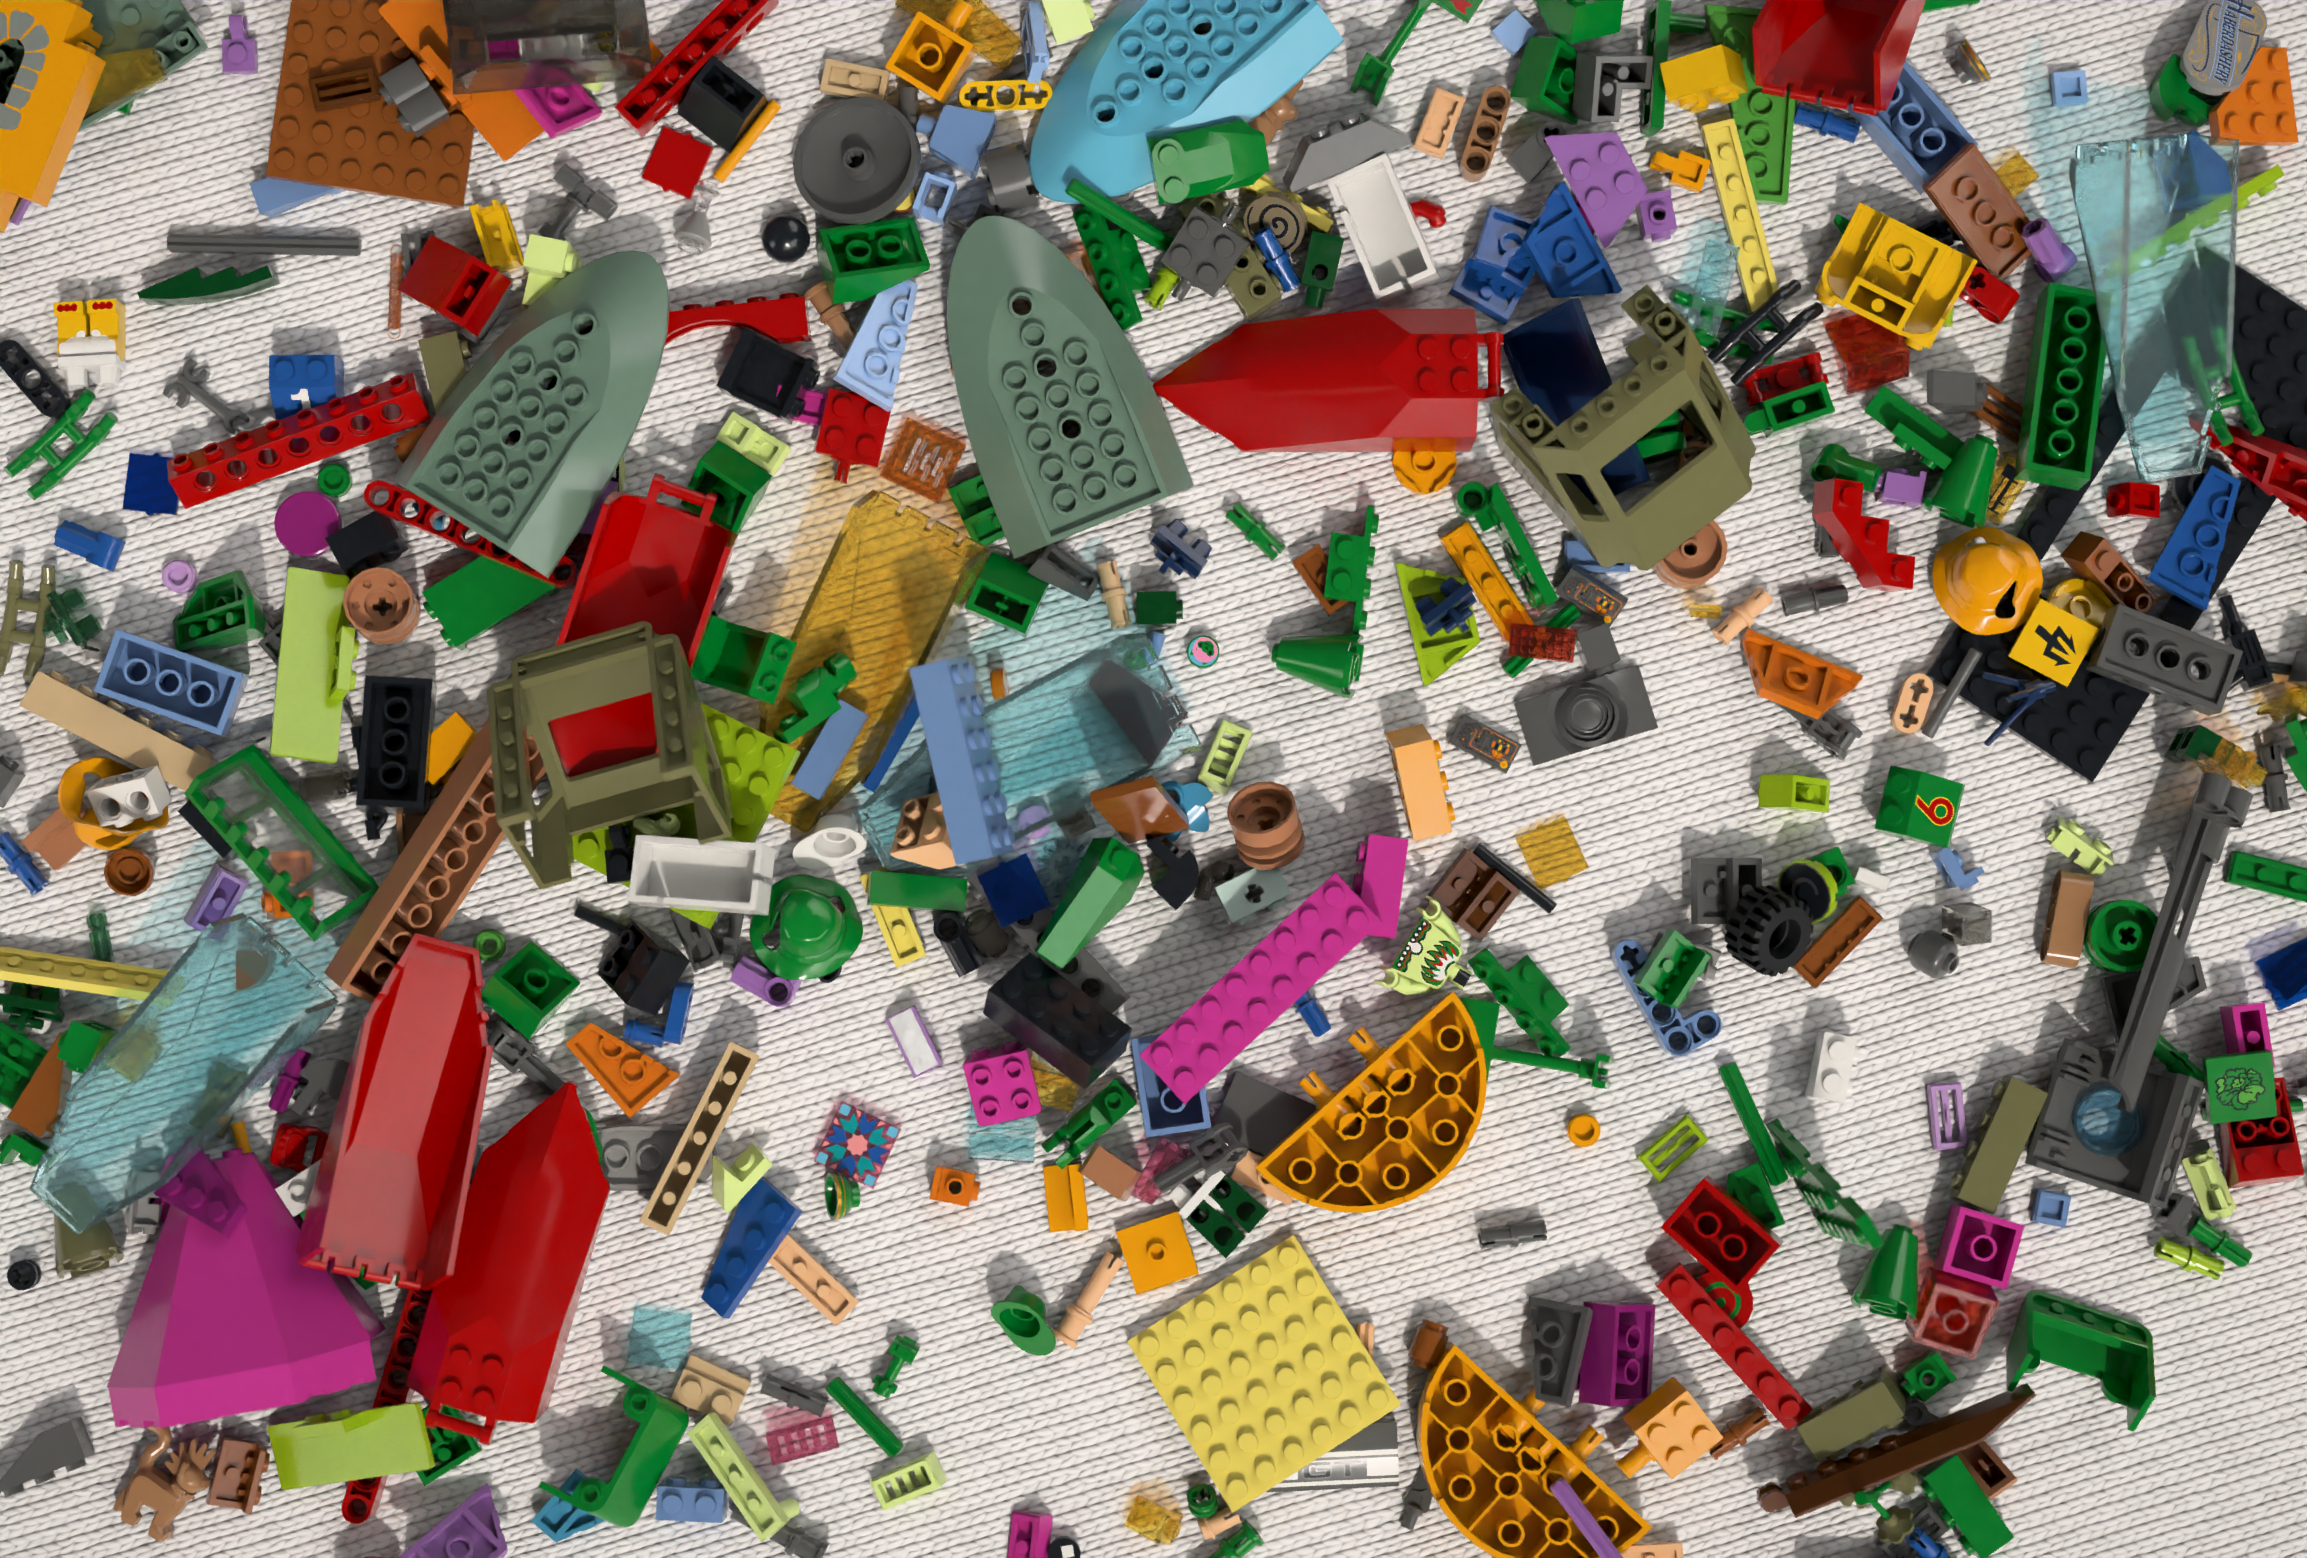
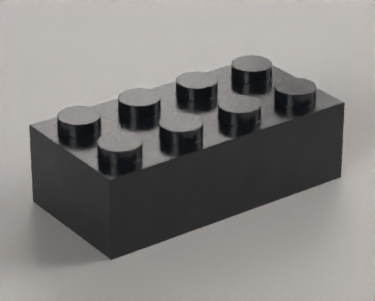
M366 675L356 806L361 812L427 814L430 781L428 780L431 733L434 731L437 686L433 679Z
M1031 953L1026 955L988 989L983 1010L984 1015L1084 1090L1126 1052L1132 1030L1129 1025Z

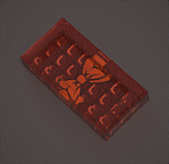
M1511 623L1507 656L1573 663L1576 630Z

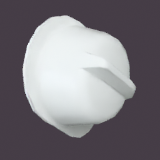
M852 812L842 815H825L818 820L812 834L796 843L792 850L793 859L804 868L814 870L826 869L863 852L866 848V839L858 832V826Z

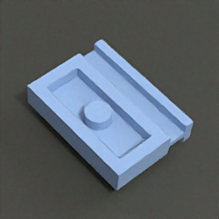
M1028 1V10L1025 11L1020 30L1027 83H1040L1043 70H1048L1049 67L1046 29L1041 1Z

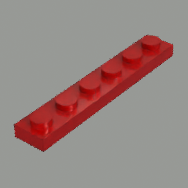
M1680 1262L1655 1282L1656 1287L1787 1431L1813 1410L1807 1401Z

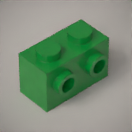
M72 1020L68 1031L65 1030L59 1038L57 1048L60 1050L56 1058L66 1061V1068L82 1074L85 1071L94 1073L98 1069H108L123 1032L94 1020Z

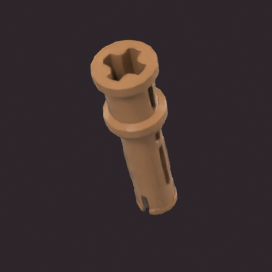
M824 280L809 289L803 296L806 301H811L820 315V322L830 327L845 351H847L856 330L844 314L846 310L843 303L832 304Z

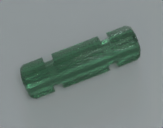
M99 912L88 915L86 921L88 929L92 931V933H89L93 959L115 963L111 961L113 951L109 930H105V926H108L105 913Z

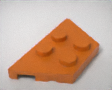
M1746 629L1742 635L1741 641L1756 694L1817 720L1855 689L1862 680L1863 675L1752 630Z

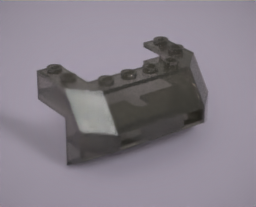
M439 0L441 18L446 29L453 95L643 79L651 71L649 29L644 0ZM609 32L610 42L586 44L585 34ZM518 39L519 50L489 52L488 42Z

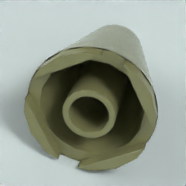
M77 1182L60 1186L58 1188L59 1192L53 1195L57 1276L64 1278V1273L70 1272L72 1278L82 1277L109 1268L108 1261L115 1257L117 1263L124 1258L123 1249L87 1187L79 1186Z

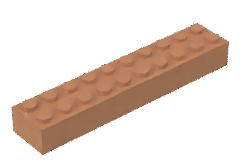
M489 718L324 972L340 988L370 1003L374 1002L413 934L418 933L439 939L505 837L504 832L496 821ZM530 736L528 738L531 790L533 793L545 775L546 770L535 738Z

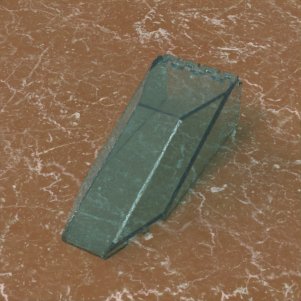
M2182 134L2159 136L2158 138L2156 136L2134 138L2130 141L2128 139L2105 141L2102 144L2100 142L2078 144L2075 149V157L2070 158L2069 179L2113 385L2138 477L2142 481L2201 474L2212 436L2206 435L2213 411H2220L2222 406L2221 402H2216L2223 378H2230L2232 373L2239 140L2197 134H2184L2183 137Z
M1145 633L1121 635L984 708V714H982L984 727L988 728L991 734L992 745L989 748L992 760L996 761L999 768L1000 776L997 782L1000 793L1004 794L1007 801L1005 815L1007 824L1014 831L1015 842L1092 806L1091 791L1154 776L1202 751L1201 742L1192 724L1182 728L1179 725V722L1187 719L1188 716L1177 694L1167 699L1164 693L1172 690L1173 686L1163 665L1153 669L1149 665L1157 661L1159 657ZM926 739L921 742L922 745L898 767L899 770L885 785L880 786L856 812L885 871L923 866L894 858L890 851L904 800L938 792Z
M239 913L209 923L66 1093L64 1100L67 1102L60 1120L54 1123L52 1131L55 1133L48 1152L42 1155L29 1189L77 1234L82 1233L167 1184L336 1010L334 1007L339 1003L337 1000L338 996L321 981L317 982L312 988L310 984L316 976L297 958L287 965L286 961L292 954L273 936L264 943L262 939L268 932L251 916L247 918L244 913Z

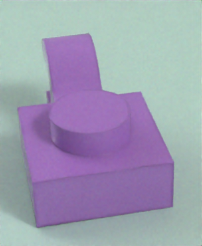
M229 15V29L232 39L222 40L223 73L226 75L258 74V42L255 39H248V20L243 19V15Z

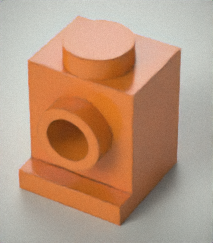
M938 1165L936 1166L929 1199L969 1207L971 1200L977 1201L981 1182L975 1181L977 1173ZM958 1181L962 1185L960 1193L955 1194L951 1192V1182Z

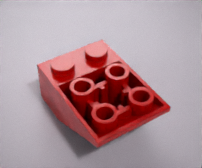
M430 235L397 290L478 337L511 281L500 271L471 254Z
M2284 1077L2274 1078L2276 1117L2219 1123L2221 1157L2229 1189L2289 1182L2305 1175Z

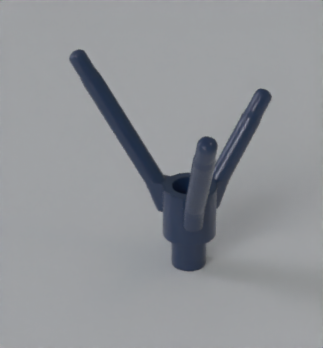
M1983 672L1982 678L2017 686L2018 692L2008 695L2007 701L2022 700V703L1985 740L1984 744L1990 746L2036 700L2044 698L2046 693L2055 691L2056 685L2053 679L2029 681Z

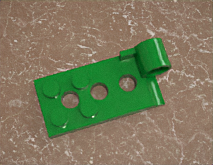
M1478 482L1464 484L1454 499L1457 513L1467 519L1475 518L1482 533L1494 527L1511 558L1508 565L1516 579L1521 578L1526 587L1523 593L1530 607L1536 606L1539 613L1551 607L1558 600V597L1498 484L1491 485L1489 490ZM1467 493L1476 494L1480 499V506L1477 508L1466 506L1463 500L1464 495Z

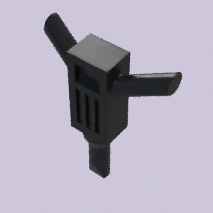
M2232 595L2219 598L2228 623L2229 637L2224 640L2225 644L2243 651L2229 691L2238 684H2241L2243 692L2268 685L2274 681L2272 674L2289 676L2292 664L2266 661L2255 629L2248 630L2247 626L2241 621Z

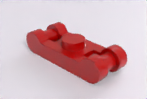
M1820 352L1757 370L1742 384L1746 386L1749 395L1746 397L1748 407L1759 405L1765 400L1825 381L1826 385L1829 384L1827 374H1823L1820 363L1823 362ZM1808 368L1810 378L1802 380L1799 370ZM1765 380L1768 390L1761 392L1758 381Z

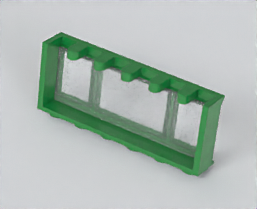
M254 744L197 775L184 793L314 942L328 931L366 908L379 888L374 878L367 874L355 860L352 853L345 849L333 835L332 831L323 824L311 807L300 798L289 782L278 773L268 758Z

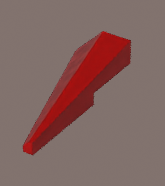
M2192 413L2187 418L2185 427L2189 430L2195 429L2209 441L2208 446L2213 450L2219 449L2232 460L2230 464L2269 496L2275 495L2289 507L2288 512L2294 517L2299 515L2307 522L2306 450L2262 435L2253 436L2250 431L2227 424V428L2234 441L2227 446H2222L2216 434L2212 432L2206 416Z

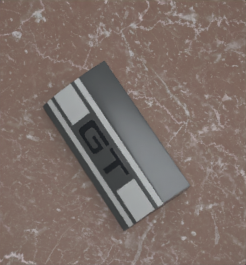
M1379 1419L1267 1492L1399 1486L1397 1421L1395 1419Z

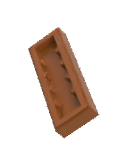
M1857 895L1804 950L1805 954L1797 960V964L1792 968L1813 989H1816L1883 917L1860 895Z

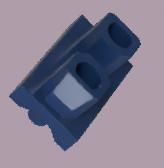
M1178 519L1173 520L1167 526L1162 524L1157 529L1150 544L1158 549L1155 556L1163 562L1159 572L1164 575L1171 568L1179 576L1185 571L1193 579H1196L1208 562L1207 557L1212 547L1199 538L1192 546H1189L1182 540L1188 529Z
M1450 577L1439 587L1440 592L1446 598L1445 600L1436 605L1427 596L1415 605L1423 628L1430 637L1442 628L1447 634L1456 627L1463 634L1469 630L1465 620L1473 615L1469 607L1477 602L1472 593L1474 591L1467 582L1462 585L1455 578Z

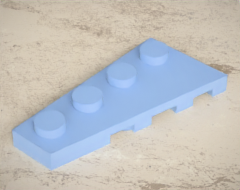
M909 279L873 297L832 378L887 412L893 409L895 399L893 395L899 380L901 357L905 351L907 328L911 322L918 284Z

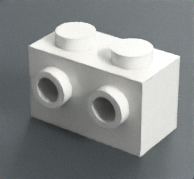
M1817 1031L1805 1096L1845 1103L1846 1097H1851L1854 1087V1078H1850L1852 1065L1857 1064L1860 1055V1046L1856 1045L1857 1038Z

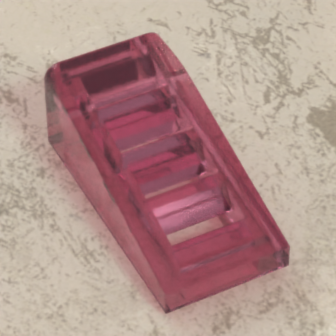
M1161 1136L1132 1190L1131 1196L1152 1205L1162 1194L1156 1187L1153 1178L1193 1153Z
M832 1415L771 1429L766 1432L767 1444L773 1465L840 1447ZM817 1426H824L827 1443L821 1444ZM810 1428L814 1443L812 1447H808L805 1429ZM794 1432H797L801 1448L796 1451L791 1435ZM780 1436H784L787 1453L784 1454L781 1453L778 1440Z

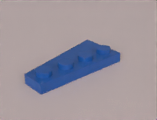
M764 1176L741 1199L701 1296V1299L722 1318L729 1319L803 1212Z

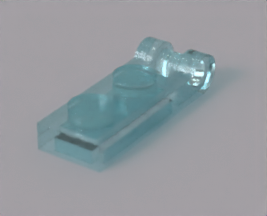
M1708 239L1706 242L1689 311L1685 319L1692 330L1699 328L1706 330V334L1717 335L1740 247ZM1701 307L1712 309L1710 318L1700 315Z

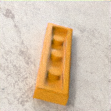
M1466 521L1439 539L1464 579L1473 589V593L1509 648L1512 628H1519L1513 629L1514 634H1512V636H1515L1512 637V641L1516 644L1518 640L1515 638L1520 637V633L1517 630L1521 631V637H1524L1521 638L1522 640L1530 636L1529 630H1536V625L1469 522Z

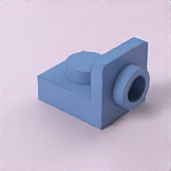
M1950 847L1940 848L1930 854L1948 889L1959 886L1961 891L1978 883L1977 876L1984 873L1982 866L1972 868L1964 873L1961 869L1964 867V863L1956 850L1952 851Z

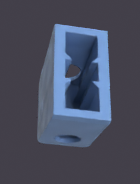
M945 105L939 119L922 113L918 120L916 131L931 137L928 148L933 156L975 180L980 168L978 156L984 155V152L987 151L997 126L996 115Z

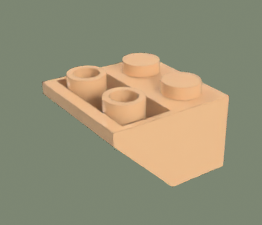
M938 792L904 800L890 851L894 858L935 869L957 866Z

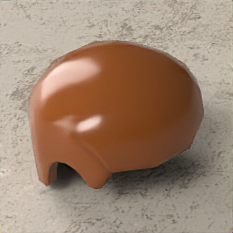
M137 847L118 849L105 862L104 876L107 885L117 894L137 896L145 892L154 881L156 868L153 859L144 850Z

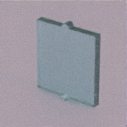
M635 1307L632 1330L627 1334L630 1338L627 1362L684 1370L688 1346L692 1344L689 1337L693 1315Z

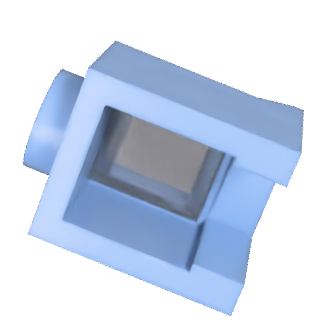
M935 171L934 175L925 172L912 207L915 216L942 226L945 225L957 192L956 182L952 181L953 178L950 175Z

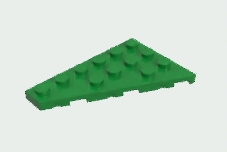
M1776 1118L1766 1124L1770 1134L1785 1157L1781 1160L1783 1167L1790 1177L1795 1176L1802 1186L1798 1188L1800 1196L1807 1206L1812 1205L1818 1213L1815 1220L1821 1231L1825 1235L1829 1233L1831 1237L1870 1250H1875L1885 1244L1864 1209L1850 1195L1843 1198L1838 1193L1842 1189L1840 1184L1819 1162L1812 1165L1807 1158L1811 1156L1809 1151L1789 1130H1784L1779 1119Z

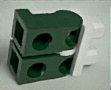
M1204 1170L1194 1175L1202 1184L1195 1194L1181 1183L1169 1196L1175 1205L1180 1208L1178 1213L1227 1258L1246 1235L1227 1219L1223 1213L1226 1212L1244 1230L1250 1233L1269 1210L1222 1170L1209 1178Z

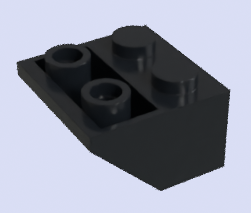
M712 56L693 80L677 114L727 153H730L766 107L768 101L764 94L715 56Z
M631 919L626 928L621 932L619 939L607 958L604 959L597 974L626 1005L656 1016L690 963V960L675 945L636 920Z

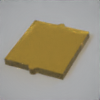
M1565 816L1544 826L1539 824L1536 830L1516 838L1539 890L1560 881L1565 883L1568 881V877L1589 868Z

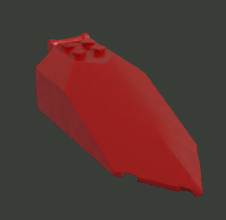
M1474 308L1368 309L1242 324L1233 330L1232 333L1199 352L1160 380L1155 381L1153 388L1156 395H1160L1173 403L1174 408L1214 434L1219 433L1234 443V447L1242 452H1470L1477 433L1478 402H1495L1505 394V389L1501 388L1500 347L1504 345V334L1500 332L1477 334ZM1478 347H1487L1488 388L1478 389Z
M655 473L647 497L612 491L602 504L556 645L646 621L651 624L653 632L662 636L671 633L679 636L691 672L738 538V534L710 519L718 495L711 492L704 494L664 480L665 476ZM661 492L703 507L701 514L697 515L658 501L659 493ZM652 692L548 722L568 777L658 753Z
M573 1081L565 1082L560 1089L550 1097H547L509 1129L503 1137L482 1152L467 1194L453 1276L433 1288L406 1386L431 1401L425 1418L426 1427L435 1429L436 1426L478 1438L479 1443L490 1445L498 1421L535 1423L549 1406L611 1189L608 1178H604L598 1160L600 1154L585 1107H582L576 1091L578 1086ZM446 1405L486 1417L485 1424L483 1426L442 1414V1407Z

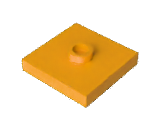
M1178 1210L1116 1231L1137 1295L1199 1274Z

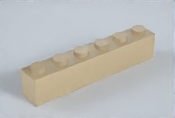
M51 669L49 674L37 671L19 705L141 769L158 765L163 780L184 791L188 789L197 775L220 763L211 758L214 753L213 751L199 744H195L194 748L182 743L185 738L184 736L170 729H166L165 733L155 729L156 722L140 714L136 718L126 714L127 707L109 699L107 704L96 698L98 693L94 692L93 689L82 684L77 689L67 684L70 679L69 677Z
M731 1041L729 1042L639 1222L668 1236L670 1235L760 1057L759 1055Z

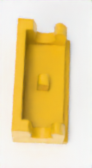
M491 200L492 205L482 207L479 204L469 206L487 264L501 273L523 267L524 258L507 205L502 204L499 200Z

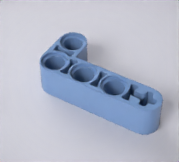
M1622 940L1612 947L1610 955L1612 963L1665 1053L1681 1056L1719 1035L1722 1029V1022L1718 1014L1711 1010H1698L1682 1018L1677 1008L1674 1009L1666 1006L1668 1011L1666 1018L1660 1022L1655 1020L1652 1015V1009L1658 1002L1647 993L1640 992L1633 983L1641 969L1634 970L1628 974L1627 970L1634 968L1629 960L1622 961L1620 958L1624 953L1623 947L1633 949L1634 954L1631 955V960L1634 965H1640L1641 963L1644 965L1648 956L1643 947L1634 940ZM1704 1015L1708 1016L1712 1021V1028L1706 1034L1701 1033L1697 1028L1699 1018ZM1676 1031L1681 1033L1684 1039L1682 1047L1678 1050L1672 1049L1668 1043L1669 1036Z

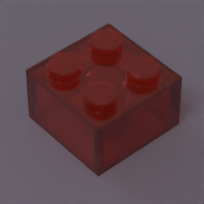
M1928 1267L1918 1291V1313L1916 1319L1912 1320L1908 1315L1905 1325L1913 1342L1975 1360L1999 1301L1992 1286L1989 1284Z

